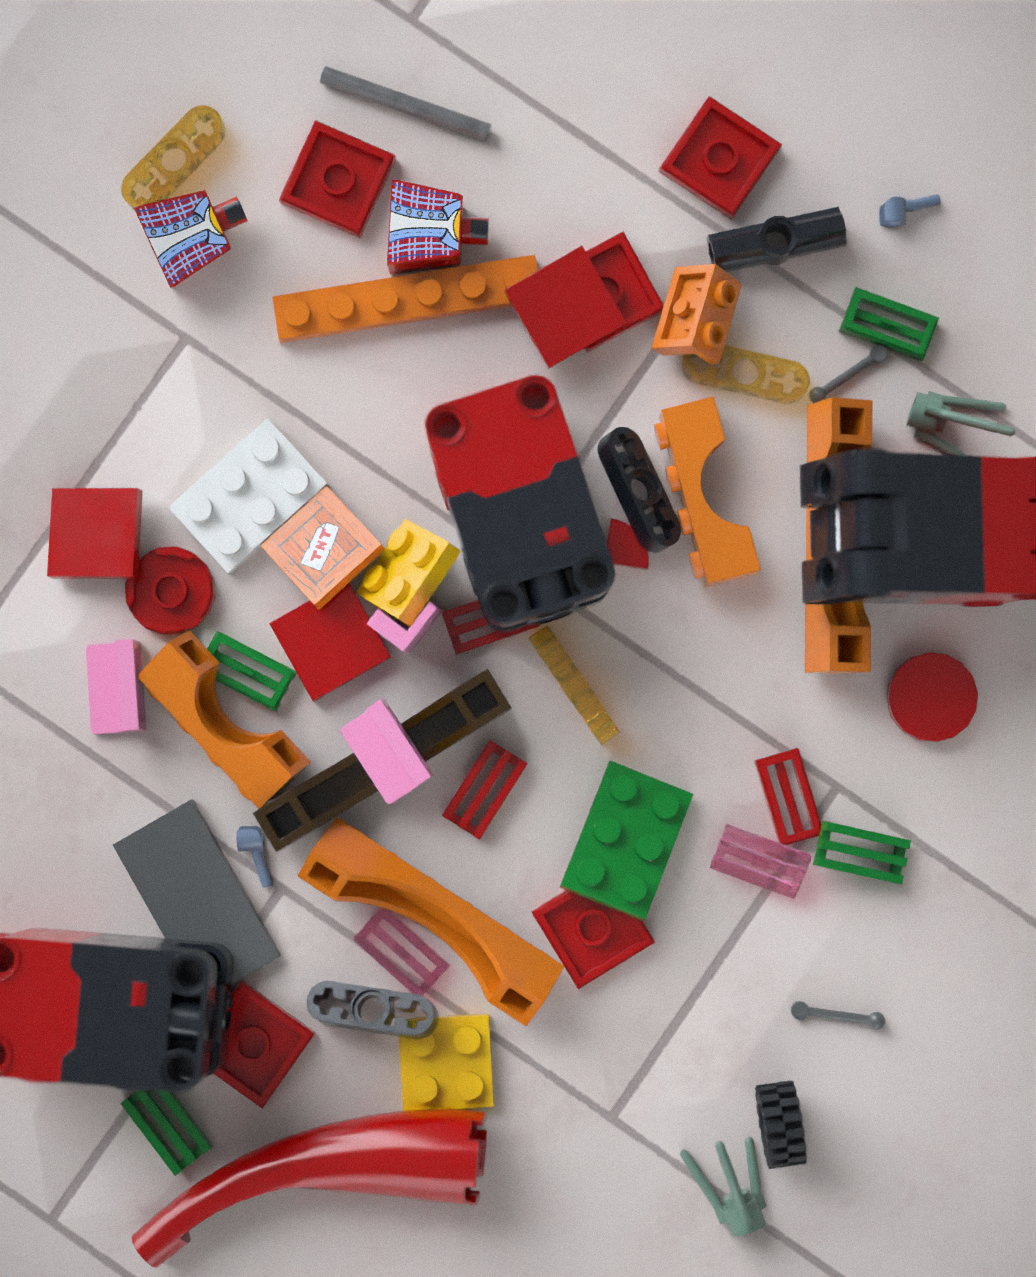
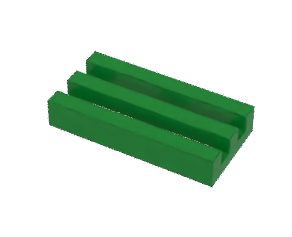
M855 287L839 331L875 345H883L888 350L922 362L939 317ZM862 302L926 326L924 332L875 315L859 309V303ZM855 318L920 342L919 347L855 324L853 319Z
M216 631L207 648L208 651L222 664L273 689L275 692L272 698H269L217 671L216 681L277 712L283 697L289 689L290 683L297 674L296 671ZM222 643L282 674L283 677L280 683L217 651L220 644Z
M822 821L813 865L902 885L904 876L901 875L902 866L906 867L908 858L904 856L906 849H910L911 840ZM831 832L894 846L893 855L829 841ZM827 850L890 863V870L885 872L826 859Z
M135 1091L120 1104L174 1176L213 1147V1144L173 1092L157 1091L198 1145L193 1150L149 1094L150 1091ZM141 1100L181 1153L182 1159L179 1160L137 1105V1101Z

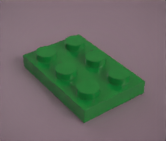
M610 760L559 887L644 921L693 794Z

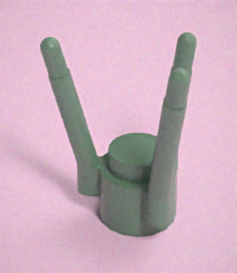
M931 391L928 392V395L917 392L906 426L916 428L914 438L932 444L947 455H965L962 451L933 434L934 430L942 432L947 420L1007 436H1013L1016 432L1012 427L950 411L951 407H949L1004 411L1006 409L1004 403L944 396Z
M751 1137L745 1139L751 1194L749 1189L740 1188L724 1143L717 1141L715 1144L719 1161L731 1191L723 1197L725 1204L721 1202L689 1152L685 1149L680 1152V1156L714 1208L719 1224L727 1223L733 1236L753 1233L762 1228L766 1223L761 1210L767 1207L761 1192L754 1140Z

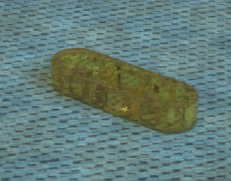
M199 105L190 109L124 177L121 184L122 196L131 209L134 210L135 207L168 199L222 143L225 137V125L220 114L214 108L206 105ZM201 120L206 124L213 120L210 125L214 132L210 136L205 133L199 134L193 140L198 150L192 153L188 144L180 139V137L185 134L190 142L198 133L195 126L197 121ZM173 148L182 150L186 155V160L180 169L170 171L162 166V156L166 151ZM155 166L160 176L167 180V182L162 185L157 178L149 187L152 193L149 199L146 200L140 196L134 200L137 195L134 186L138 183L143 186L148 185L155 178L149 169Z
M727 345L724 346L722 355L730 357L724 372L725 380L717 378L720 371L719 368L707 367L704 373L696 372V364L690 362V357H698L696 354L683 355L681 361L682 371L691 382L783 404H792L799 401L805 395L810 385L809 373L799 362ZM721 356L720 362L718 364L722 363L723 356ZM746 360L756 366L758 377L753 383L741 384L734 378L733 366L737 362ZM766 365L774 367L770 374L773 377L783 378L787 371L794 373V381L799 382L800 387H794L791 393L783 392L784 387L782 383L770 380L768 390L760 388L766 376Z
M546 625L528 637L600 745L602 746L618 735L620 731L550 628Z

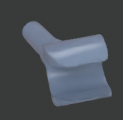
M936 194L914 200L892 197L879 208L880 225L882 227L903 226L906 223L905 212L940 205V196Z
M258 826L239 827L236 833L238 852L252 851L253 861L262 888L273 885L265 860L263 830Z

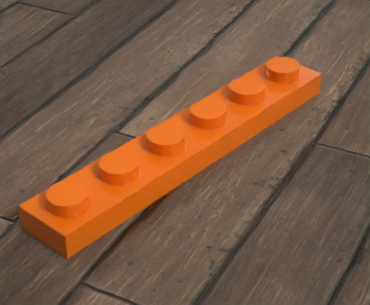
M528 255L272 296L278 338L280 343L511 307L504 290L538 271L536 256Z

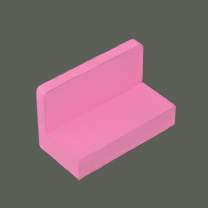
M429 602L412 626L407 629L388 613L377 609L367 624L401 651L411 653L439 617L442 610Z
M128 639L115 640V643L87 646L86 659L91 732L93 734L146 731L144 686L137 677L142 671L141 642Z
M380 699L366 708L365 713L341 728V734L386 803H394L434 776L386 700Z

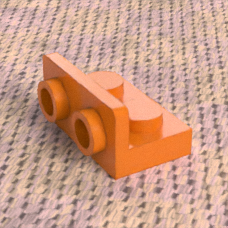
M716 264L675 267L651 348L662 356L696 354L709 364H718L741 291V283Z

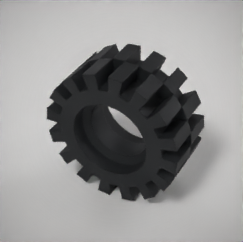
M790 1080L756 1085L755 1097L759 1129L761 1130V1140L768 1168L774 1169L806 1164L805 1131L794 1082Z

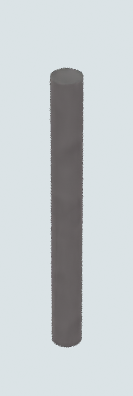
M327 66L322 71L321 84L484 141L489 136L492 126L490 123Z

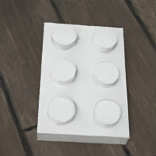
M267 418L168 508L230 575L325 485L327 487L329 485Z

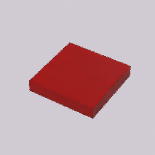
M708 96L660 166L659 172L732 220L781 149L782 144Z
M315 120L279 198L280 204L361 239L396 162V155Z
M624 231L586 251L627 323L625 326L585 348L587 353L662 313L664 307Z
M582 245L504 290L507 299L548 369L627 324Z
M52 488L47 577L52 579H138L143 491L138 488Z
M350 583L320 610L309 600L269 623L313 702L392 658L378 632L367 624L370 618Z
M567 890L531 911L578 990L655 943L643 921Z
M241 981L232 994V1008L227 1010V1012L232 1011V1018L229 1027L226 1060L221 1068L213 1074L263 1109L316 1032L249 984ZM210 1052V1063H209V1067H210V1065H211V1063H212V1060H213V1058H212V1053H211V1052Z

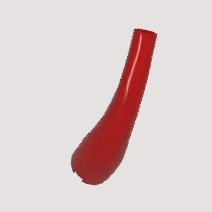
M458 1109L405 1110L328 1123L292 1134L263 1145L231 1161L188 1188L136 1231L131 1237L132 1243L145 1262L154 1268H158L191 1241L189 1231L204 1220L236 1203L283 1188L353 1192L477 1206L480 1199V1191H474L471 1188L476 1187L477 1177L484 1176L487 1130H479L477 1125L483 1126L487 1119V1113Z

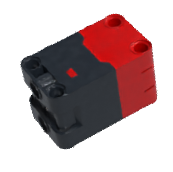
M529 375L439 404L432 408L427 414L425 428L436 470L435 475L446 509L450 511L473 592L478 597L488 626L495 632L508 633L531 625L537 626L552 622L602 602L614 583L615 567L553 383L544 376Z
M860 449L799 465L800 507L816 509L810 511L811 558L813 559L802 562L803 604L890 603L992 607L1001 606L1007 602L1036 600V456L1013 458L899 453L881 449Z
M39 927L0 936V1077L16 1078L35 1083L63 1082L110 1086L129 1091L187 1092L201 1083L204 1078L219 1070L226 1060L229 1027L232 1018V1011L227 1012V1010L232 1008L233 1005L232 954L224 945L215 942ZM207 952L213 953L218 957L220 961V970L218 974L217 962L215 958H213ZM210 1052H211V1053H212V1058H213V1060H212V1063H211V1065H210V1067H209V1063H210Z

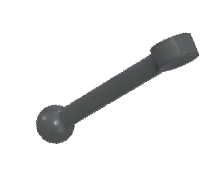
M883 345L874 346L870 350L869 356L822 388H812L809 392L810 401L815 403L825 400L827 394L871 364L884 362L888 357L887 348Z
M796 1001L791 1006V1014L798 1020L812 1016L868 1024L874 1030H879L885 1025V1017L879 1012L864 1015L808 1007L803 1001Z

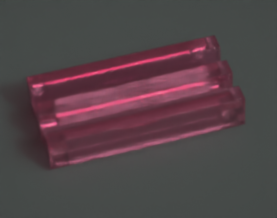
M726 824L716 852L711 859L710 868L795 899L811 862V854ZM728 854L750 862L753 866L764 870L769 869L793 879L789 882L726 859L724 856Z
M383 907L374 914L353 938L359 946L412 994L424 996L428 989L450 966L444 958L391 910ZM384 918L437 967L430 972L378 925L379 922ZM370 932L377 936L424 979L421 985L415 982L367 938Z

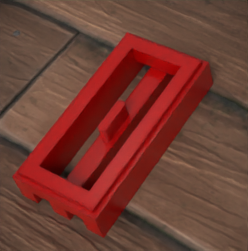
M479 600L441 612L455 655L540 627V625H531L508 633L493 632L461 643L459 635L488 626L484 617L455 626L453 618L481 609Z
M489 740L442 816L480 840L528 763ZM495 753L500 756L462 817L455 813L456 809L491 754ZM507 762L511 763L515 768L476 827L470 823L472 817Z
M799 748L754 760L779 846L783 847L819 836L822 824ZM791 760L811 829H803L783 763L784 761ZM774 765L794 831V834L787 835L767 769V766Z

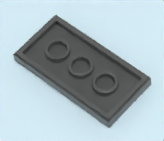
M193 799L113 844L115 851L165 939L215 942L224 945L233 956L232 984L281 956ZM207 952V953L210 954L213 958H215V960H216V962H217V974H218V973H219V970H220V961H219L218 957H217L215 954L210 953V952Z

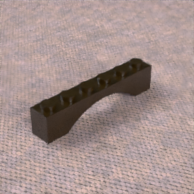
M486 669L410 717L401 725L425 762L512 710V707L489 670ZM352 753L253 812V815L274 850L279 852L378 792V789L356 755Z

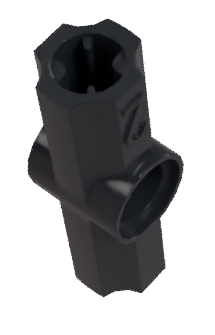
M839 206L788 218L785 216H773L764 223L707 235L711 264L718 265L726 272L763 264L780 265L790 258L841 248L847 245L846 226ZM771 232L781 233L786 238L788 246L784 249L771 248L767 244L765 236Z

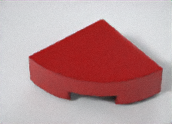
M611 518L607 547L613 565L648 570V551L639 544L632 527L623 521Z

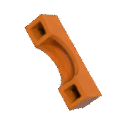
M714 396L662 409L659 415L660 423L654 424V431L659 449H667L670 457L671 466L665 467L671 492L679 491L683 509L677 510V517L683 536L691 535L695 552L688 553L694 578H702L704 587H709L757 574L761 568L749 526L733 524L719 517L709 507L702 493L701 473L704 462L725 441Z
M189 630L169 641L137 677L146 686L150 696L156 701L161 702L177 720L179 727L185 733L191 735L207 752L210 761L231 778L238 786L242 796L252 801L259 809L277 797L311 761L281 729L265 734L252 733L240 728L228 718L221 708L216 694V675L220 662Z

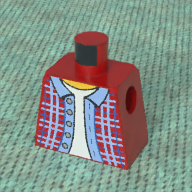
M391 180L387 253L389 273L401 274L460 266L462 244L488 245L489 218L463 217V195L401 180Z
M205 190L134 208L170 288L178 285L228 252L231 247L224 232L248 222L237 196L212 206Z

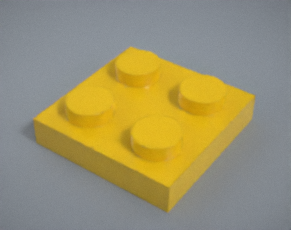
M405 519L401 526L389 537L387 546L376 563L366 571L362 584L356 591V594L411 627L461 551L450 542Z
M489 1013L439 1016L435 1031L428 1037L423 1039L399 1037L403 1111L494 1107ZM427 1017L405 1019L412 1023V1028H416L418 1021H426Z

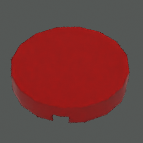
M177 546L158 547L139 559L138 579L126 580V603L134 618L146 629L162 635H182L189 630L197 628L210 614L215 601V580L208 565L195 553Z
M928 652L911 657L896 668L888 683L887 702L891 719L903 733L916 740L939 742L953 738L968 727L977 710L978 691L972 674L962 662L947 654Z

